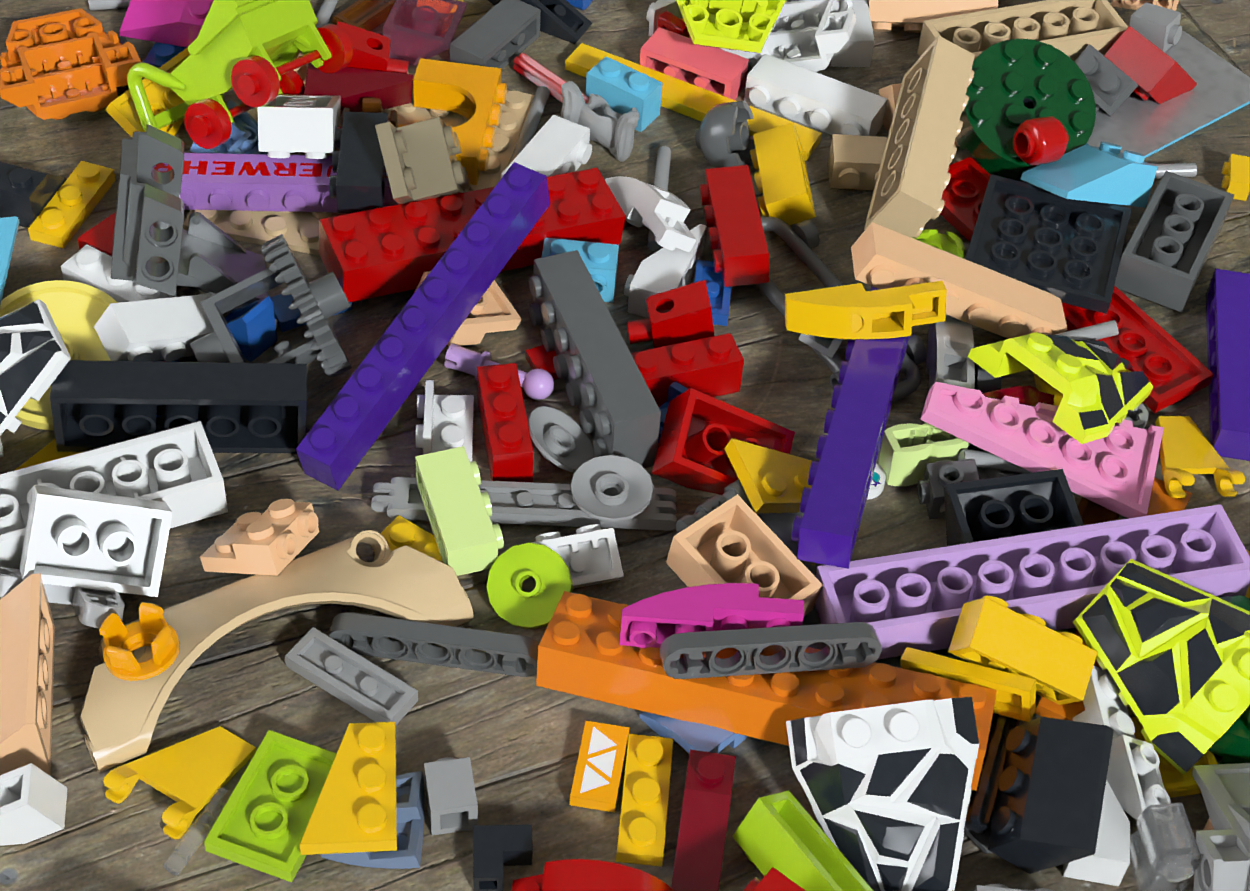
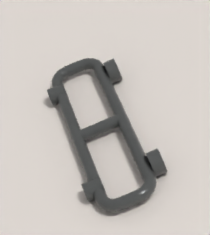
M768 216L761 217L763 230L777 233L826 288L844 285L811 250L817 247L820 242L818 230L813 222L807 219L793 225L791 228L782 219ZM770 278L768 283L756 284L785 317V295ZM911 334L901 368L902 372L906 375V379L897 384L892 403L912 394L921 383V371L917 365L926 361L927 352L924 343L915 334ZM812 348L834 373L830 375V384L833 390L835 384L842 385L838 381L843 360L836 352L830 358Z

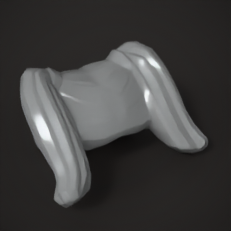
M573 81L564 83L561 86L563 95L561 118L590 128L591 141H597L602 146L608 148L616 160L620 162L627 160L633 149L634 129L637 127L640 117L636 107L631 108V111L628 113L620 114L613 111L603 97L593 93L590 94L589 102L586 104L579 87Z

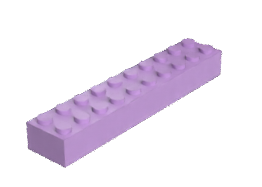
M1220 504L855 560L850 562L849 569L830 565L817 566L816 578L823 586L816 600L815 607L821 624L864 622L872 625L882 646V652L878 659L902 656L906 647L925 652L949 648L963 604L981 599L983 596L1000 598L1009 604V609L1019 614H1031L1040 617L1046 622L1045 626L1054 631L1075 628L1076 626L1073 621L1130 559L1216 597L1245 596L1250 584V556Z

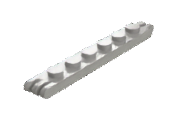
M394 477L390 483L379 482L374 484L372 492L374 497L371 500V508L374 511L387 512V516L392 519L400 515L407 520H429L416 478ZM481 480V485H479L480 492H487L492 506L491 523L573 527L599 524L601 528L673 530L676 528V491L670 488H654L651 503L642 513L629 520L611 522L599 520L584 513L573 500L570 489L571 484Z

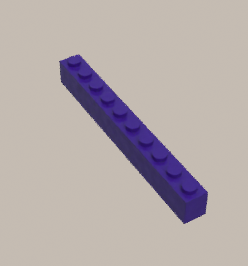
M516 162L511 165L296 448L306 475L339 491L549 207L550 198L546 175Z
M871 286L870 291L880 290V289H879V288H876V287H874V286ZM910 336L888 339L848 340L846 361H842L838 383L842 385L835 384L831 408L835 410H827L824 424V433H827V435L820 434L816 459H820V461L813 460L810 467L808 485H811L812 488L804 487L800 512L804 513V515H796L793 524L791 539L792 541L799 542L798 560L849 569Z

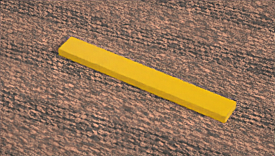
M581 43L565 60V70L585 78L587 72L604 57L616 60L662 82V107L701 122L707 112L714 106L727 102H736V100ZM749 106L754 118L747 120L749 136L792 122ZM794 123L803 148L805 161H807L819 145L822 133Z

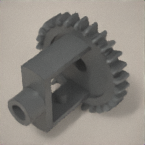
M283 234L267 241L261 247L265 261L272 263L269 268L200 302L214 331L190 343L198 362H246L223 313L286 283L287 287L282 291V295L291 294L294 298L289 309L299 308L301 313L297 323L302 324L306 322L308 326L305 329L304 337L314 336V338L295 349H292L289 341L277 344L274 349L278 358L268 363L309 364L318 360L322 362L321 367L329 377L338 376L352 368L328 320L329 317L351 307L333 271L309 283Z

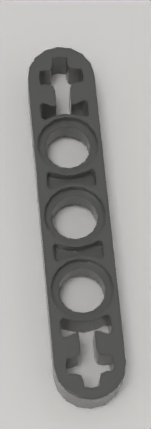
M358 613L337 614L333 619L329 633L330 638L355 653L364 656L520 677H529L537 674L538 645L540 642L527 636ZM430 643L439 644L441 646L432 645ZM473 649H479V650H483V651H485V652H480V651H476V650H473Z
M864 622L678 633L666 638L661 643L659 651L664 671L668 676L674 679H692L860 668L874 663L880 657L882 646L872 625ZM813 643H826V646L818 652H805V649ZM770 645L782 646L781 650L774 655L763 656L760 654L764 648ZM722 649H737V652L729 658L720 659L715 657Z

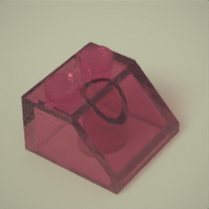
M396 0L383 26V36L391 40L389 58L409 61L410 66H415L419 63L420 58L429 59L447 50L464 15L467 3L458 0Z

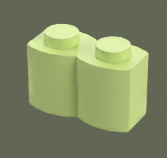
M926 422L922 425L912 423L899 424L884 431L878 465L883 468L886 474L887 485H914L918 483V480H923L926 463H935L945 459L958 461L960 450H967L969 443Z

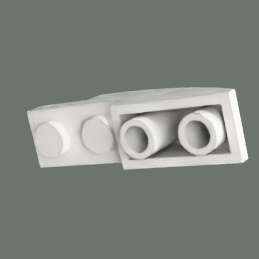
M616 176L605 179L626 215L625 220L636 227H641L644 224L656 236L655 241L668 250L673 251L676 247L687 252L691 251L697 239L684 224L690 208L681 199L664 189L634 178Z
M1093 666L1083 700L1085 711L1072 719L1077 722L1107 725L1114 730L1107 781L1122 809L1137 821L1169 830L1175 827L1170 809L1171 800L1164 788L1159 769L1160 761L1153 748V744L1135 738V727L1129 717L1127 706H1124L1118 696V693L1121 692L1108 670H1102V668Z

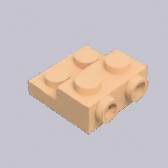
M430 272L423 273L416 290L419 288V286L422 284V282L425 280V278L428 276ZM495 280L447 343L448 346L452 343L458 346L480 344L485 333L517 329L521 317Z
M280 499L272 502L262 515L259 512L245 513L239 516L237 521L200 556L205 572L278 576L319 533L318 517L314 513L312 503L294 502L292 499Z

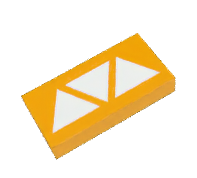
M585 720L569 805L615 813L628 744L629 727Z

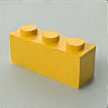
M791 122L753 134L755 149L750 150V155L755 170H759V172L754 173V178L759 193H763V196L758 197L763 217H776L782 219L788 225L815 218L816 214L803 148L794 123Z
M983 596L981 599L963 604L948 650L949 653L981 666L1036 679V694L1059 705L1084 700L1098 651L1083 645V640L1077 635L1068 632H1056L1046 627V622L1040 617L1031 614H1019L1009 609V604L1000 598Z

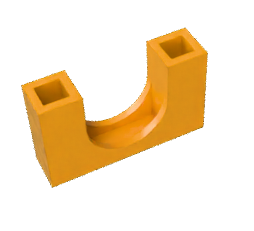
M420 58L413 78L414 107L450 111L469 119L459 126L452 127L453 132L457 133L462 152L456 154L457 161H460L462 167H465L470 184L477 185L480 172L487 171L489 150L487 148H493L495 127L493 125L499 126L501 118V105L499 104H505L507 83H501L502 68ZM399 124L398 127H402V126H406V125H404V124Z

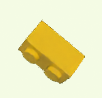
M1231 154L1228 162L1223 164L1222 174H1224L1221 188H1225L1226 192L1234 194L1233 199L1246 201L1250 192V157Z

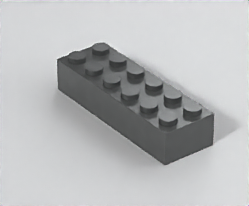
M578 250L534 259V276L529 277V287L533 296V303L528 305L529 317L533 326H539L542 345H544L546 351H555L557 355L553 357L556 375L559 379L564 378L568 400L572 406L577 405L580 412L582 429L585 434L590 433L593 439L595 456L615 455L627 457L641 464L643 468L653 466L658 447L661 411Z

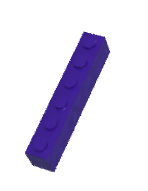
M1215 268L1205 295L1208 369L1214 374L1211 384L1208 385L1210 443L1221 457L1250 461V274Z

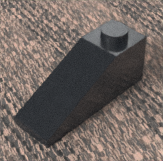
M488 0V1H489L490 3H492L493 5H497V4H498L500 1H502V0ZM520 0L541 9V32L576 44L592 25L590 20L566 0Z

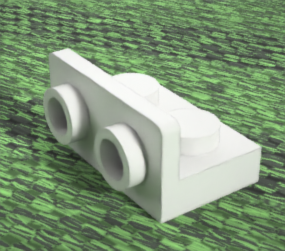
M426 380L425 395H417V418H424V424H416V448H423V454L464 446L468 459L472 462L474 395H434V380Z
M599 524L588 525L578 528L575 535L561 537L560 532H549L536 536V542H531L545 545L562 557L570 569L573 589L617 581L624 577L613 528L601 530Z

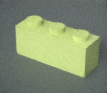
M464 446L415 456L416 483L443 563L452 567L456 576L491 569L498 558V549L504 548V541L499 524L492 525L490 520L492 506L487 492H480L481 477L477 462L469 461Z

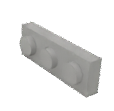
M314 627L285 655L286 667L375 722H395V725H397L418 702V690Z

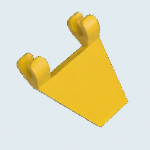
M1158 416L1155 422L1156 426L1164 427L1159 452L1163 479L1168 495L1172 498H1185L1187 494L1183 491L1182 485L1191 486L1194 484L1195 478L1192 474H1213L1219 494L1224 497H1235L1237 492L1233 489L1232 484H1244V474L1239 470L1228 467L1190 416Z
M219 726L114 768L103 780L104 786L108 788L105 792V797L114 803H122L131 793L139 779L176 801V803L170 805L163 812L162 821L167 824L163 828L164 834L177 840L186 833L194 818L203 807L254 756L256 747Z

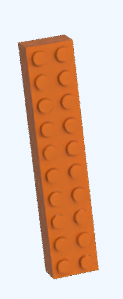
M564 591L538 645L536 686L682 721L705 724L736 734L789 746L786 721L821 716L831 712L933 699L934 701L972 697L979 748L971 790L977 791L997 690L876 662L860 668L674 679L664 671L660 648L619 645L622 609L629 605ZM770 645L764 648L760 654L763 656L774 655L781 650L782 646ZM807 647L805 649V652L807 653H815L820 651V649H815L811 647ZM722 649L715 657L720 659L729 658L737 652V649Z

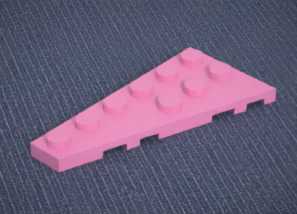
M935 382L928 391L920 420L1029 472L1035 473L1063 469L1072 492L1128 519L1147 515L1164 427L1151 425L1148 429L1133 427L1132 421L1124 420L1121 424L1116 422L1112 432L1107 437L1081 444L1052 422L1059 406L1040 402L1035 407L1019 404V398L1004 396L1002 400L988 398L980 390Z

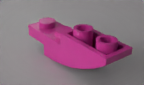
M754 583L708 584L664 592L640 600L622 609L619 645L660 648L661 643L666 638L678 633L802 626L804 600L759 597V584Z

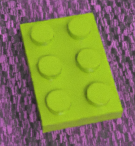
M268 730L204 841L206 852L292 883L307 856L301 855L300 842L337 753Z

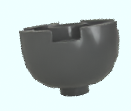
M745 101L727 102L714 106L707 112L700 128L696 130V146L702 150L704 158L715 168L740 165L752 166L753 164L750 150L755 149L753 136H749L747 120L754 118L749 105Z

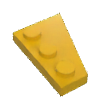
M731 438L724 449L755 513L800 512L804 487L812 488L811 485H808L812 460Z
M395 722L349 723L300 842L301 855L397 851Z

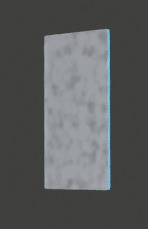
M1182 31L1179 42L1176 45H1172L1165 53L1174 59L1197 85L1192 90L1161 104L1151 97L1144 101L1136 93L1132 92L1111 116L1100 108L1096 113L1093 132L1086 145L1100 147L1101 141L1114 143L1122 146L1120 151L1124 153V150L1144 154L1146 158L1250 104V77L1191 35Z

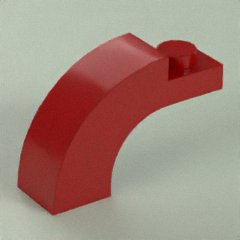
M565 859L545 862L544 874L515 879L512 884V891H674L662 880L642 870L618 863L590 859Z

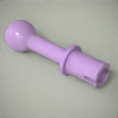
M453 343L447 349L445 355L447 360L444 362L446 368L474 375L475 380H477V366L500 364L491 361V353L488 351H484L481 354ZM533 369L528 373L518 370L521 387H523L525 393L530 398L541 400L552 393L554 381L549 372L543 369Z

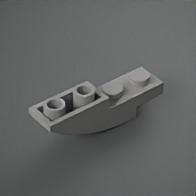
M946 315L944 322L929 324L926 374L929 375L928 391L935 382L975 389V362L968 358L970 350L974 348L971 324Z

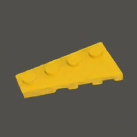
M188 47L159 67V69L171 73L190 55ZM146 78L142 80L153 115L185 102L171 88L164 87ZM127 90L113 100L105 109L131 137L133 132H146L141 125L130 90ZM185 118L159 130L175 136Z

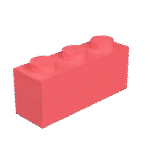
M660 27L641 48L640 65L735 100L746 86L749 59L719 48L695 45L691 38Z

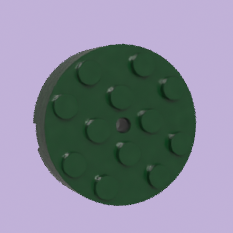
M1010 39L988 47L973 61L972 70L975 74L970 85L967 87L966 95L969 96V100L961 113L960 120L963 121V125L955 139L961 150L963 151L967 148L972 156L981 163L980 166L990 175L1025 182L1021 180L1022 173L1039 166L1028 165L1022 161L1013 147L1014 135L1020 124L1027 119L1055 117L1060 120L1069 137L1064 154L1086 145L1095 125V98L1085 74L1065 53L1050 44L1037 40Z

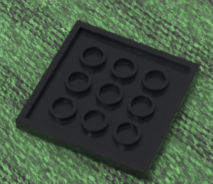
M991 174L965 259L1051 293L1060 298L1062 303L1107 314L1113 295L1131 209L1108 203L1065 199L1035 185Z

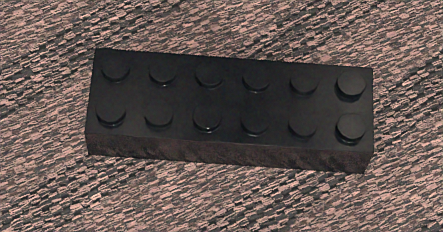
M70 360L51 384L50 401L57 452H86L201 421L213 453H297L296 448L306 436L307 364Z

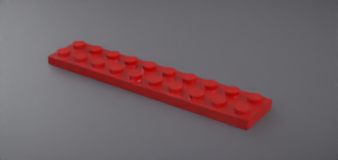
M968 157L949 165L948 172L951 174V177L942 194L941 199L945 203L940 215L971 242L990 174L975 160ZM1114 286L1107 314L1062 303L1067 324L1066 331L1112 320L1116 321L1118 335L1095 341H1104L1120 358L1128 360L1134 371L1144 372L1153 385V389L1143 403L1154 413L1211 384L1214 374L1116 286Z

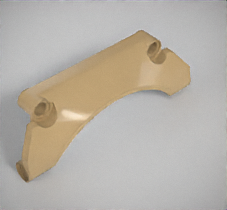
M366 530L356 536L292 560L278 576L252 575L164 609L163 616L167 624L173 627L178 635L180 651L173 664L162 673L152 678L138 681L117 678L108 671L103 659L104 638L100 642L98 650L103 664L95 666L80 715V720L86 733L84 734V739L97 772L101 773L145 755L159 714L171 691L185 671L217 640L237 627L260 616L285 608L331 603L373 609L402 620L457 627L473 620L470 600L460 585L452 567L406 545L391 552L387 541L381 534L376 531ZM358 543H367L373 548L375 554L373 562H364L358 557L356 553ZM140 619L125 624V626L140 621ZM152 646L140 647L132 652L138 663L153 658Z

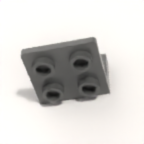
M1090 44L1074 61L1090 83L1095 98L1096 113L1101 108L1111 116L1138 87L1134 80Z

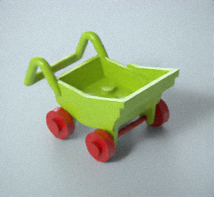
M213 0L198 37L188 46L190 55L171 73L144 62L133 65L127 76L128 88L144 131L147 130V124L161 129L185 118V127L190 138L198 146L212 149L225 143L230 138L231 124L234 122L233 117L272 102L277 95H304L305 87L303 81L294 69L310 62L324 73H335L346 68L353 56L351 40L347 33L337 25L326 24L316 28L315 25L318 20L309 0ZM300 51H301L304 55L298 57V55H299V53H300ZM144 77L159 85L171 88L185 102L153 115L142 78ZM234 89L236 95L243 103L228 109L223 100L224 93Z

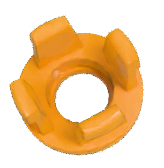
M142 602L139 606L140 621L126 626L115 613H111L103 621L99 629L105 643L103 659L108 671L112 675L129 681L145 680L162 673L176 660L180 651V641L174 628L167 624L163 616L164 610L162 607ZM152 646L153 658L138 663L132 652L140 647Z

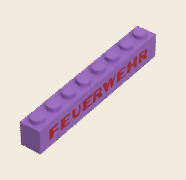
M184 153L180 198L184 202V210L337 212V199L330 198L329 193L330 175H337V173H333V156H327L324 159L305 158V155H290L289 158H270L268 154ZM158 163L153 167L159 172H168L172 169L166 163ZM386 173L383 207L398 205L399 203L393 199Z

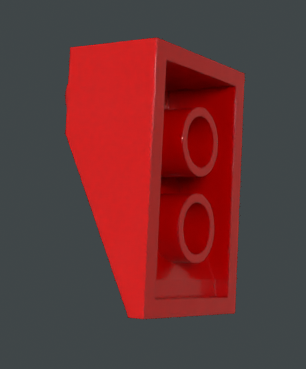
M690 388L669 402L652 474L687 488L723 495L725 487L739 479L724 449L731 438L790 454L795 432Z

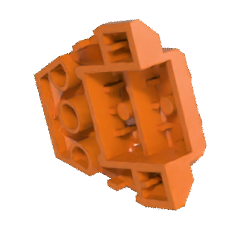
M81 8L13 21L6 39L8 51L2 52L0 56L2 68H0V97L17 107L26 106L32 113L43 120L51 118L55 120L64 119L70 114L84 111L97 112L118 98L117 87L128 85L127 76L130 68L137 63H141V60L133 44L130 42H126L123 45L119 43L116 32L111 30L108 31V34L105 33L102 23Z

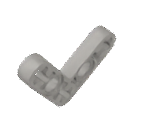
M0 567V597L3 598L23 581L19 569ZM44 584L48 602L72 605L79 621L86 626L100 628L103 621L111 613L117 614L121 620L123 618L125 604L118 592Z

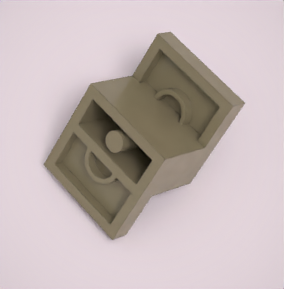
M440 117L395 128L391 122L375 125L392 196L397 203L404 204L463 193L465 189L470 188L465 167H462L460 161H457L456 154L462 153L457 133L453 132L451 125L446 126Z

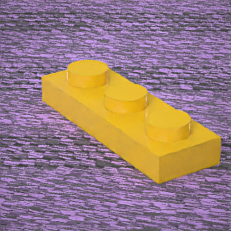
M80 161L28 228L30 240L64 249L115 182L114 169Z
M906 647L900 659L902 669L932 674L937 677L997 690L993 710L995 714L1029 722L1035 713L1036 679Z
M629 734L616 862L661 867L663 865L674 738Z

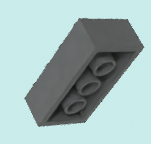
M1165 171L1122 254L1115 286L1129 294L1182 312L1223 227L1234 194Z

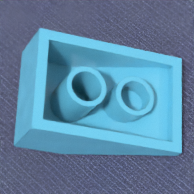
M1101 141L1100 147L1084 145L1064 154L1056 162L1041 164L1022 173L1021 180L1065 199L1146 208L1158 166L1145 162L1144 154L1124 150V153L1120 152L1122 146Z

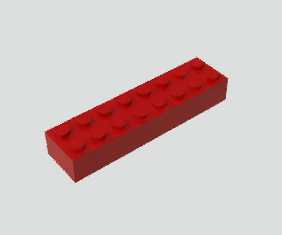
M598 168L547 177L550 205L501 271L534 265V259L542 258L545 238L616 244L620 248L626 215ZM495 187L320 219L318 252L327 272H334L349 302L416 289L423 273L432 271Z

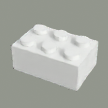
M277 95L272 102L258 107V150L260 152H268V157L289 158L292 152H305V158L309 159L327 158V153H333L336 149V126L341 127V96Z
M34 485L19 569L22 579L25 580L31 574L41 573L43 584L158 597L173 512L166 502Z

